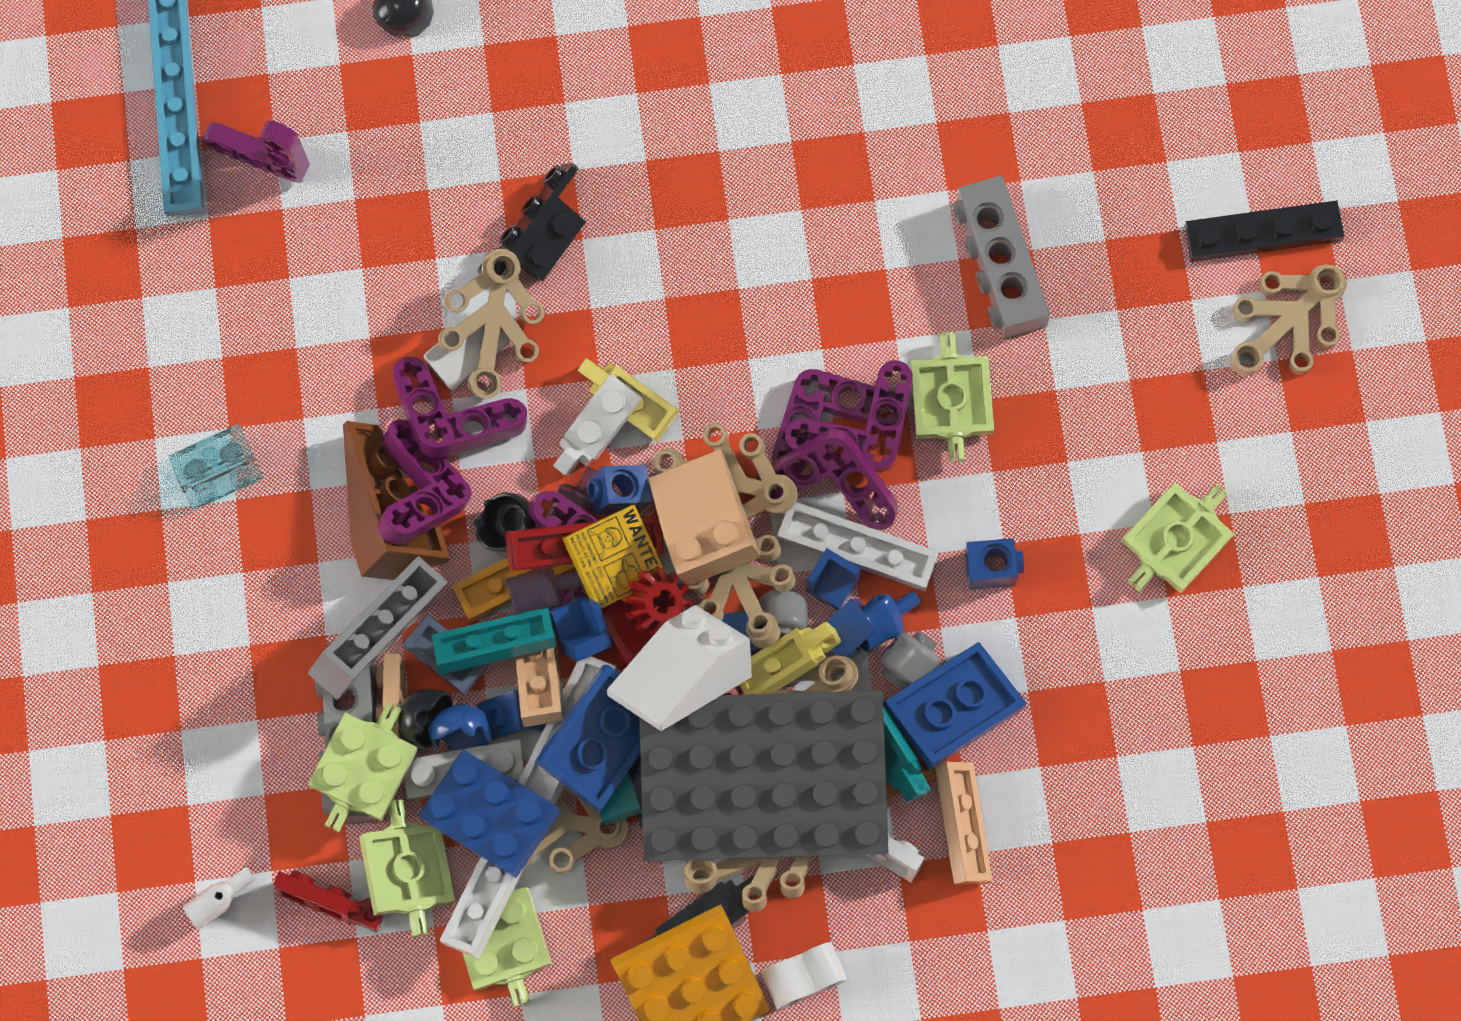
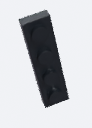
M1337 200L1186 221L1184 225L1191 262L1340 242L1344 238Z

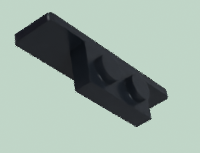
M574 163L561 164L560 166L555 165L546 174L543 180L546 184L538 196L536 194L533 195L524 204L521 210L524 214L516 226L514 224L511 225L499 240L502 244L499 249H507L513 252L520 262V268L537 282H543L586 222L558 198L579 169ZM497 261L494 265V271L497 275L501 276L506 270V265L502 261ZM482 263L477 270L479 274L482 273Z

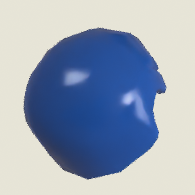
M459 704L446 707L433 717L429 723L428 731L435 748L439 747L441 739L447 744L450 751L484 746L492 742L490 724L486 714L471 705Z

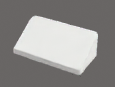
M484 325L465 338L462 346L457 350H445L438 342L424 354L427 366L451 392L465 382L474 370L478 369ZM501 329L496 355L510 344L509 339ZM450 332L445 337L446 344L448 346L456 344L457 335L454 332Z

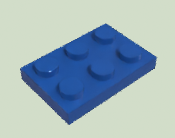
M977 642L884 702L902 734L930 770L1024 710L1027 704L980 642Z
M608 664L601 666L534 761L595 811L602 810L641 754L640 717L607 695V689L620 675Z
M462 749L417 816L436 830L512 877L517 878L561 813V810L555 804Z

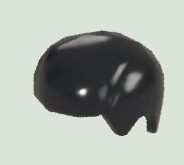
M374 0L372 5L373 17L377 24L393 36L396 34H406L411 37L418 36L430 25L434 14L432 0Z
M502 492L484 501L483 512L478 518L474 519L473 524L478 542L487 550L505 553L507 552L505 532L535 529L536 523L529 514L530 502L521 494Z
M420 689L407 696L399 715V730L404 741L416 746L419 750L431 747L433 743L428 731L430 721L444 708L453 706L452 696L447 691Z

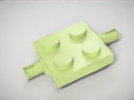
M943 332L939 334L941 355L930 360H914L910 363V369L913 374L912 396L916 439L939 438L948 440L949 462H956L955 448H957L958 463L965 461L963 439L971 436L994 434L988 356L967 357L957 354L956 334L949 332L948 347L947 334Z
M1174 482L1124 536L1122 543L1135 553L1142 563L1141 567L1128 579L1131 586L1138 581L1134 588L1141 591L1146 583L1156 575L1165 579L1178 592L1182 593L1233 538L1235 533L1218 519L1214 511L1224 498L1228 496L1225 489L1217 495L1222 486L1215 484L1201 500L1189 495Z
M386 702V706L377 723L364 722L346 712L344 713L308 783L309 787L327 795L335 803L331 814L324 824L326 827L332 829L333 826V830L340 833V829L350 811L365 813L382 821L418 750L416 746L399 739L391 731L402 711L401 708L395 706L393 709V704Z
M395 800L391 802L388 808L391 826L383 831L363 833L359 837L374 916L390 913L408 914L412 938L423 937L429 934L424 911L431 907L450 905L455 901L443 835L428 824L407 823L403 804L404 800H398L397 802Z
M528 887L512 892L480 959L463 953L473 989L479 991L493 985H508L514 1008L530 1003L523 979H526L534 971L553 965Z

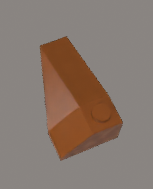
M346 421L343 424L351 544L361 577L395 580L418 556L431 568L446 563L450 556L440 525L401 545L389 543L381 537L377 525L385 509L418 491L415 485L408 486L399 471L400 466L383 447L382 439L384 434L379 425ZM416 504L417 509L426 515L421 505ZM405 517L404 521L399 524L405 526L408 519Z

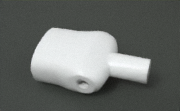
M246 867L227 881L211 885L198 896L184 904L183 909L194 926L200 930L226 912L233 896L256 879ZM218 892H221L223 897H219Z

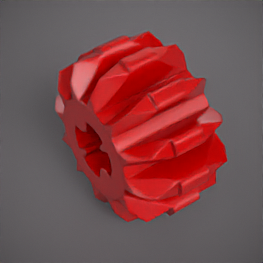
M654 568L652 574L648 570H642L639 572V582L629 581L627 583L629 589L633 592V596H624L622 600L626 604H632L633 608L628 610L625 616L627 619L637 618L635 628L638 631L648 629L650 635H655L666 621L682 613V607L687 608L692 605L690 600H683L682 595L690 587L686 584L677 585L679 576L676 572H670L666 575L664 568ZM654 597H661V606H653Z

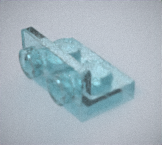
M240 424L168 455L179 485L192 509L205 506L260 481L264 477Z

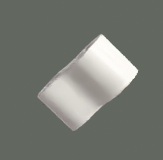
M832 942L818 945L761 971L776 1010L792 1006L848 980Z

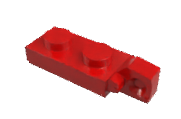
M281 871L278 872L273 883L278 896L347 924L353 923L373 932H378L386 914L374 916L371 898L353 901L350 899L351 894L332 885H329L327 890L313 885L314 880L301 872L291 871L290 875Z

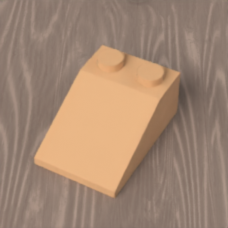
M721 449L648 478L663 536L677 575L687 586L761 557Z

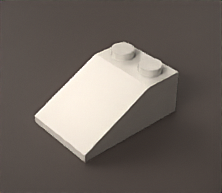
M694 605L662 625L609 686L607 695L658 730L663 731L752 677L750 638L697 605Z

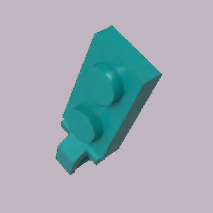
M883 703L886 783L889 782L894 789L898 788L907 803L921 799L931 789L923 773L919 772L922 770L920 762H918L917 756Z

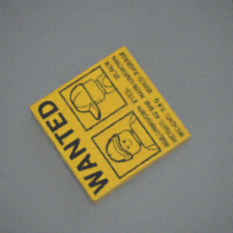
M635 504L562 538L589 598L598 602L601 609L622 599L624 596L632 594L633 592L629 589L627 583L629 581L639 582L640 571L648 570L652 574L654 568H663Z

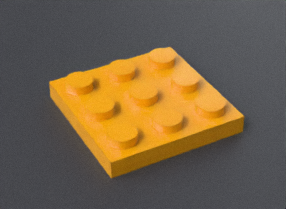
M721 904L610 959L639 1021H750L770 1011L768 1003Z

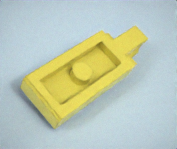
M586 358L577 370L594 382L588 390L594 395L610 374L617 377L640 395L643 399L627 421L657 443L680 413V410L617 365L614 366L608 363L603 370Z
M827 621L813 630L810 627L802 630L795 628L779 638L774 645L764 648L751 656L752 677L739 684L742 694H773L819 665L818 663L826 658L824 653L829 652L842 642L836 629Z

